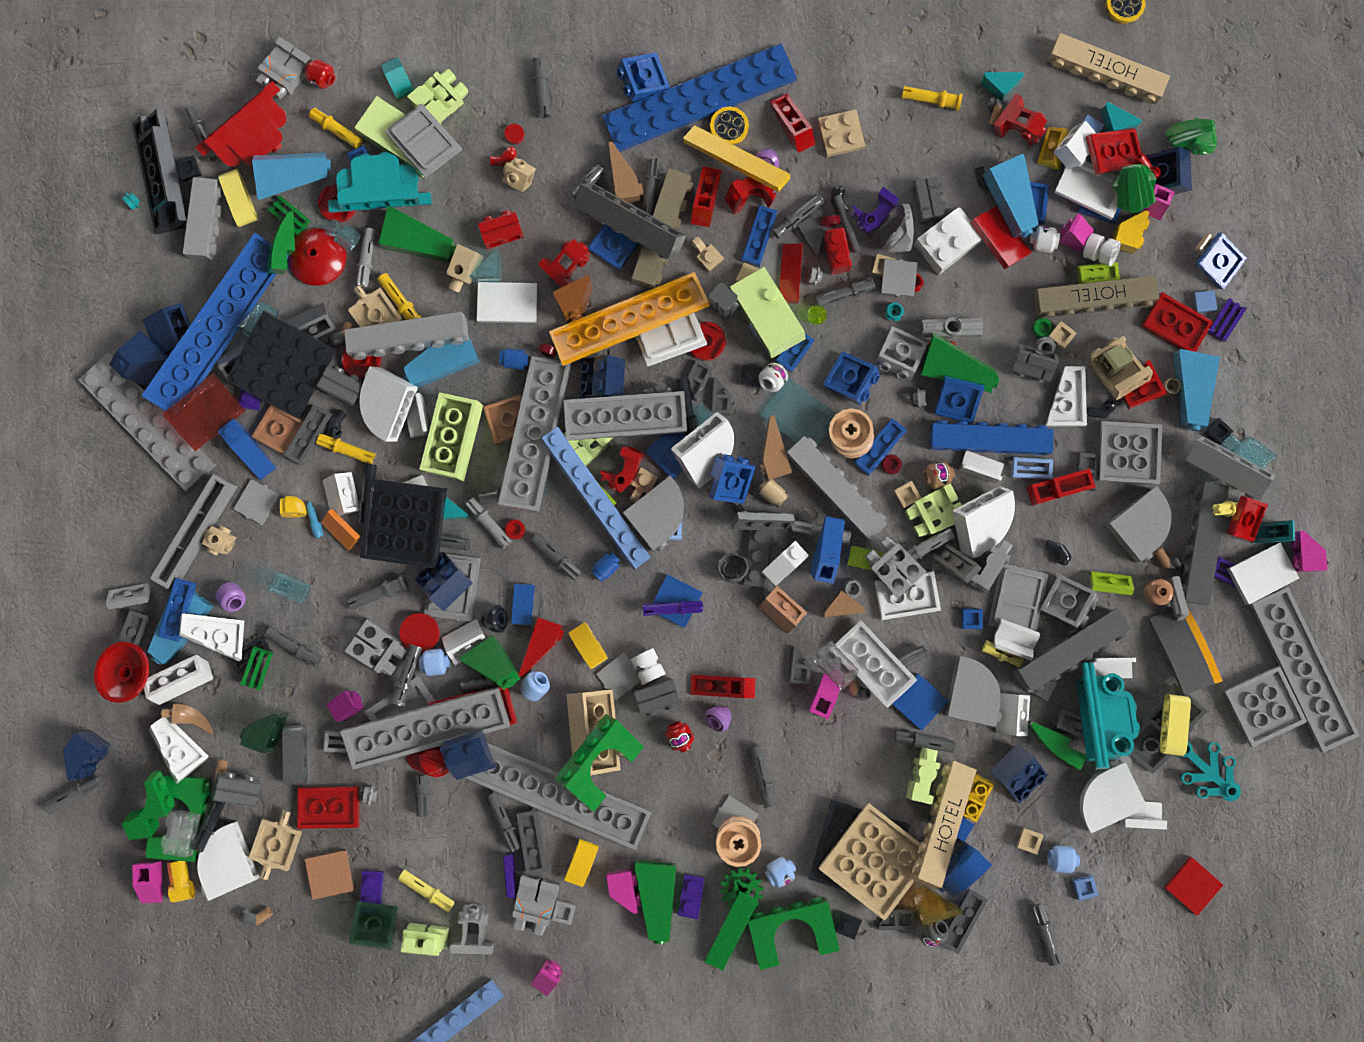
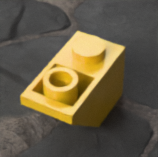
M1144 211L1120 223L1115 229L1112 239L1120 241L1121 251L1133 254L1142 247L1144 242L1142 235L1150 223V219H1148L1149 211Z

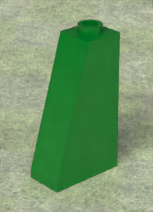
M391 206L387 207L379 241L383 249L448 263L451 262L456 249L453 239Z
M932 333L921 369L922 375L943 381L945 376L982 384L985 387L984 391L992 393L993 388H997L999 377L994 368L938 334Z
M636 860L635 871L648 939L652 940L654 944L664 945L665 942L670 941L676 864Z

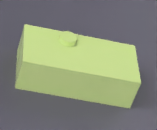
M376 96L354 128L360 137L383 152L397 156L400 163L413 166L416 173L424 177L385 133V130L399 121L405 114Z
M765 267L730 286V289L738 295L737 303L771 359L805 340L804 329Z
M439 392L419 470L459 481L465 480L483 405L480 402Z

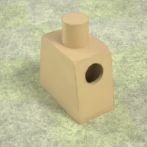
M457 244L447 270V274L453 277L448 288L460 292L464 282L471 284L484 256Z

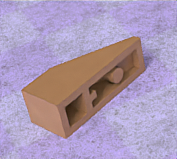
M608 142L616 196L628 203L640 202V195H643L642 183H638L637 176L614 143Z
M774 415L768 417L761 460L763 465H760L762 476H766L767 480L792 473Z

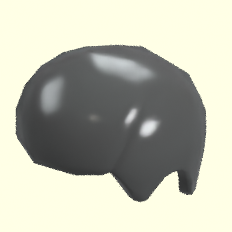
M730 553L721 557L716 570L723 581L736 583L746 576L749 566L744 556Z

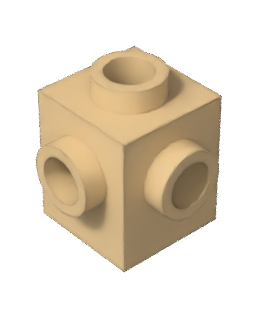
M514 158L510 163L507 162L502 171L504 173L502 182L508 184L513 189L523 192L531 185L536 168L530 166L522 159Z
M222 525L219 528L211 526L204 533L202 544L208 547L207 551L218 555V553L228 554L233 548L237 537L230 534L231 530Z

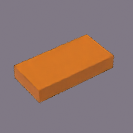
M333 509L326 513L321 522L348 551L355 546L360 537Z

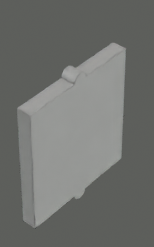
M885 259L881 294L895 295L896 297H914L917 262L903 261V259Z
M251 479L234 510L245 515L246 519H252L263 525L280 495L270 490L267 485L263 486Z
M624 652L596 674L605 685V689H613V697L616 700L640 682L638 677L639 671L634 668Z
M729 795L722 807L718 808L719 812L711 824L719 828L725 820L733 816H743L755 822L759 814Z

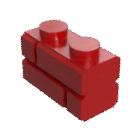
M504 211L499 217H486L481 220L482 222L478 223L487 250L524 238L515 211Z
M844 228L825 231L823 241L831 275L850 271L852 262L851 257H849L850 252Z

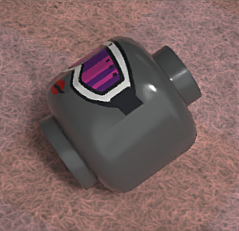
M931 917L921 922L918 926V937L927 947L937 946L948 938V926L939 917Z

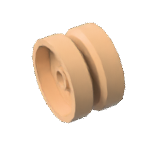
M852 408L842 410L830 422L829 434L831 444L841 456L846 458L861 457L872 447L874 441L872 421L861 410Z
M733 816L725 820L719 827L716 835V846L719 856L727 864L735 867L746 866L752 863L758 857L761 849V837L757 825L749 818L743 816Z

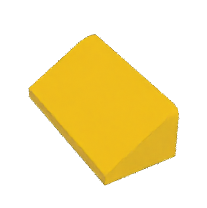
M1048 127L1037 164L1060 170L1062 162L1054 154V151L1069 133L1067 128Z

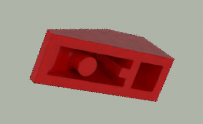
M786 93L770 101V105L797 153L814 146L815 140L812 127L790 96Z
M703 166L693 204L691 224L710 228L722 170Z
M542 618L537 619L519 676L524 677L557 644V641L561 642L564 635V630H561L563 625Z
M691 675L690 695L755 698L756 678Z

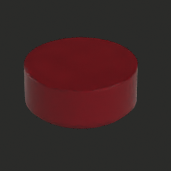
M839 215L826 216L820 219L822 227H834L841 224Z
M539 343L537 351L540 354L556 357L557 350L555 347Z
M893 454L887 455L882 460V470L888 475L898 473L902 467L901 459Z

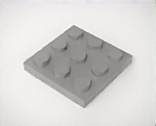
M1101 421L1098 481L1159 485L1161 477L1162 425Z
M1280 666L1273 667L1223 691L1249 747H1255L1307 722Z

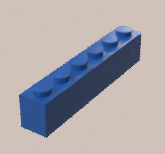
M938 420L930 426L929 450L1048 456L1053 453L1054 429H1047L1045 425L1027 428L1025 424L1007 427L1008 424L1005 423L988 426V423L985 422L968 425V422L964 421L948 424V421Z

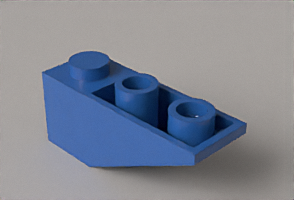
M829 516L824 518L809 571L816 581L834 584L840 561L844 519Z

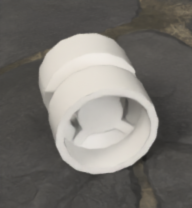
M1092 233L1085 245L1083 257L1092 261L1099 259L1100 263L1112 266L1120 250V241L1111 238L1105 240L1104 236Z
M654 648L630 659L634 668L639 670L638 677L642 685L666 674L662 665L657 663L658 657Z

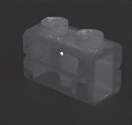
M832 641L816 652L814 662L833 682H836L840 690L846 688L856 679L859 669Z
M174 810L167 815L165 826L168 827L167 833L161 840V847H164L163 854L179 857L193 855L192 845L196 839L201 814Z

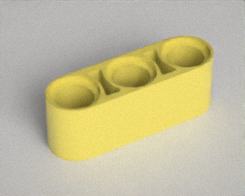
M236 168L218 175L237 226L242 227L257 221V214L239 170Z
M1167 694L1164 698L1160 751L1163 754L1184 756L1186 754L1191 708L1189 697Z

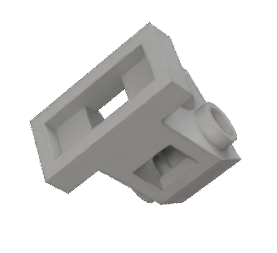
M464 905L463 911L459 912L458 924L463 926L462 941H453L450 945V953L488 955L493 953L494 942H484L485 925H488L489 913L485 912V905ZM469 922L479 924V933H468Z

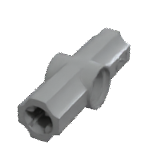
M957 317L922 320L921 335L922 338H931L932 333L949 339L982 336L983 321L982 318L958 319ZM953 324L956 327V332L949 331L947 325Z

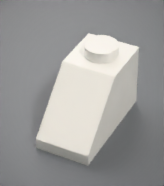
M795 541L761 573L776 587L809 555Z

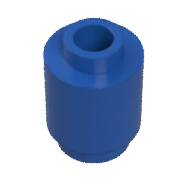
M506 348L500 351V366L521 370L528 366L529 354H526L525 350Z
M606 552L593 565L594 568L591 572L602 582L604 579H608L620 567L618 564L620 559L614 553L608 554Z

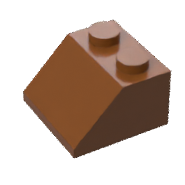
M589 274L553 292L555 300L567 322L582 318L581 315L585 314L593 289Z

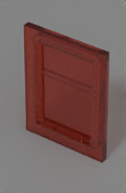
M212 374L162 415L196 452L219 433L218 430L232 419H236L243 414L245 409L225 388L224 384Z

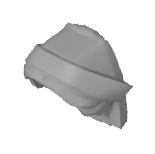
M908 203L898 205L899 215L893 217L884 226L880 237V245L886 252H909L911 250L914 229L912 212Z

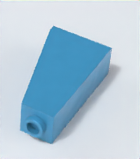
M326 153L254 155L252 159L257 200L328 177V171H331V160L326 158Z
M1021 154L990 168L982 175L1014 238L1020 235L1024 238L1032 234V229L1039 225L1025 156Z
M469 337V341H465L460 345L445 344L441 348L429 347L404 367L406 374L403 377L405 381L419 388L480 363Z
M1180 349L1174 353L1173 360L1175 377L1181 383L1180 393L1178 394L1181 426L1188 427L1190 431H1200L1208 427L1220 357Z
M194 591L188 614L207 616L214 605ZM166 606L148 649V653L152 655L151 659L160 665L171 664L188 642V639L182 636L179 642L158 637Z

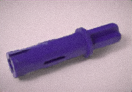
M681 600V602L643 603V616L682 614L684 616L686 613H702L703 602H683Z

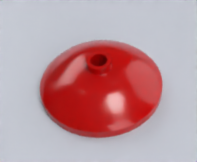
M312 228L303 231L295 237V251L288 255V265L298 280L310 286H324L335 281L342 274L347 261V253L343 242L335 233L323 228ZM312 251H316L315 256H311Z
M117 642L103 651L95 666L94 682L97 691L104 699L114 703H124L134 699L142 691L149 675V663L145 652L138 645L130 642Z

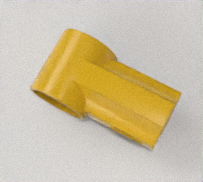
M187 861L167 863L170 879L168 887L170 901L175 903L193 899L195 897V887L189 878Z

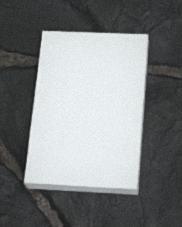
M478 282L477 322L537 323L538 284Z
M1281 542L1227 569L1245 605H1249L1299 579Z
M934 571L926 572L914 584L910 583L903 576L911 587L899 598H896L881 580L874 581L881 620L941 611Z

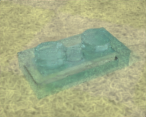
M261 301L238 325V331L250 336L263 310L277 317L279 315L278 309Z

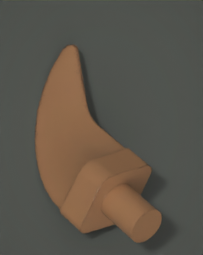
M173 703L172 709H162L161 717H171V724H194L208 734H213L208 720L191 706Z

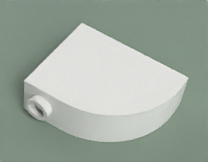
M369 367L365 373V380L360 392V411L369 430L386 442L397 441L418 387L381 367Z
M716 412L671 448L689 480L699 489L713 478L710 474L716 456L722 457V454L731 455L734 446L733 429L729 421Z
M998 486L952 510L961 553L972 558L979 557L1003 539L1010 528L1014 516L1015 501L1012 490Z
M1118 759L1109 762V769H1102L1094 774L1085 784L1080 796L1081 818L1087 831L1090 833L1148 808L1126 762L1119 761Z
M238 822L231 823L215 831L214 835L210 836L204 851L199 854L198 875L202 884L201 891L208 901L260 878L253 860L248 859L250 852Z

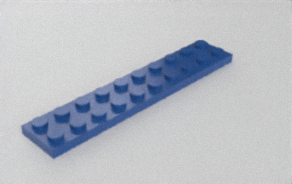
M781 43L603 115V120L614 145L619 152H622L711 116L721 108L736 106L793 83L797 80V77Z
M257 233L253 234L141 395L143 398L178 419L276 276V274L267 273L270 242Z

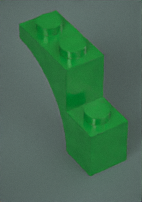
M161 771L152 772L144 782L147 793L145 806L130 812L121 823L128 840L152 837L160 826L158 818L166 817L175 805Z

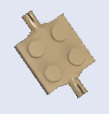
M361 286L354 288L359 300L348 311L359 327L404 321L381 288L370 294H366Z
M282 810L280 820L277 822L265 818L261 821L248 858L264 866L260 875L261 879L268 880L270 871L273 868L289 871L302 831L292 828L287 824L291 814L289 811Z

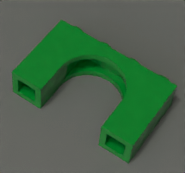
M605 714L554 780L583 806L595 812L606 797L591 779V767L595 758L601 752L613 749L619 756L632 763L644 746L618 720Z
M162 773L170 795L173 798L182 800L188 806L191 821L188 829L181 836L155 834L147 839L145 858L188 862L198 861L200 852L194 851L192 845L199 833L198 828L203 824L210 806L207 801L208 795H210L212 790L210 778L186 776L176 784L171 774Z
M822 896L814 897L808 903L803 904L802 901L791 903V907L783 908L782 906L771 908V912L763 913V911H757L752 913L748 924L760 970L780 966L774 937L778 927L790 919L803 920L812 927L820 956L840 951L829 903L826 898L823 899Z

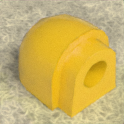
M285 496V498L280 499V515L287 518L305 517V504L295 496Z

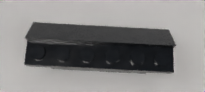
M156 108L149 116H139L132 125L154 234H161L184 229L187 214L183 207V194L179 187L175 155L172 153V140L167 128L168 120L165 117L164 109Z

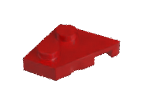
M1147 360L1143 367L1149 366L1153 371L1151 379L1122 397L1128 410L1165 396L1167 393L1150 360Z

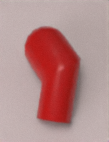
M509 146L501 156H490V166L504 167L507 162L510 163L516 158V149Z
M1143 153L1135 157V161L1138 164L1148 166L1156 178L1160 176V169L1153 167Z

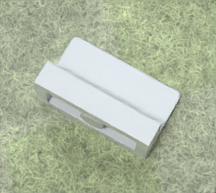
M415 393L406 417L410 438L412 439L426 436L430 430L424 397L420 393Z
M965 451L959 470L998 483L1002 479L1000 475L1004 463Z
M352 472L333 474L323 480L329 510L333 509L339 516L359 511L360 504L358 503L359 500Z
M477 619L442 637L446 653L455 665L462 662L459 657L487 639Z
M1001 619L994 633L993 646L1032 661L1033 649L1040 637V633Z
M1136 658L1089 659V663H1094L1096 676H1106L1107 674L1115 673L1121 678H1132V662H1136Z
M1001 693L999 711L1002 712L1000 723L996 725L997 734L1028 736L1030 696Z
M1145 802L1148 808L1119 821V825L1124 827L1167 830V821L1162 820V804L1159 802Z

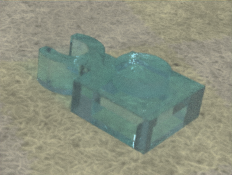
M333 219L331 222V226L334 228L328 225L325 226V232L330 236H334V241L349 251L362 241L360 233L348 225L341 227L337 220Z

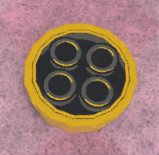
M1106 0L1105 6L1107 7V14L1112 20L1117 23L1127 24L1136 21L1142 15L1146 3L1145 0Z
M730 106L721 108L711 118V134L732 145L741 143L748 134V118L738 108Z

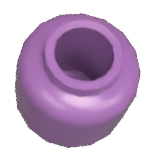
M225 583L216 591L215 597L217 602L227 612H235L241 609L246 602L245 593L236 583Z

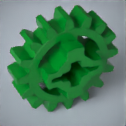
M740 866L737 872L732 868L731 875L724 874L726 881H720L724 888H720L719 893L725 894L721 897V900L728 901L726 903L727 908L733 905L734 900L732 899H735L739 893L736 892L738 891L737 882L743 888L746 887L745 894L749 895L750 891L755 888L753 898H763L759 891H763L764 887L758 886L762 880L761 878L755 879L756 872L750 874V868L747 867L745 871H742ZM740 876L748 877L751 880H742ZM733 880V888L728 891V885Z

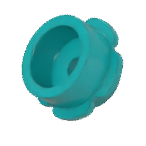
M125 192L126 195L122 197V200L132 210L137 207L139 208L138 203L140 200L133 193L128 194Z
M897 302L888 304L885 307V316L888 320L899 321L901 316L904 315V308Z

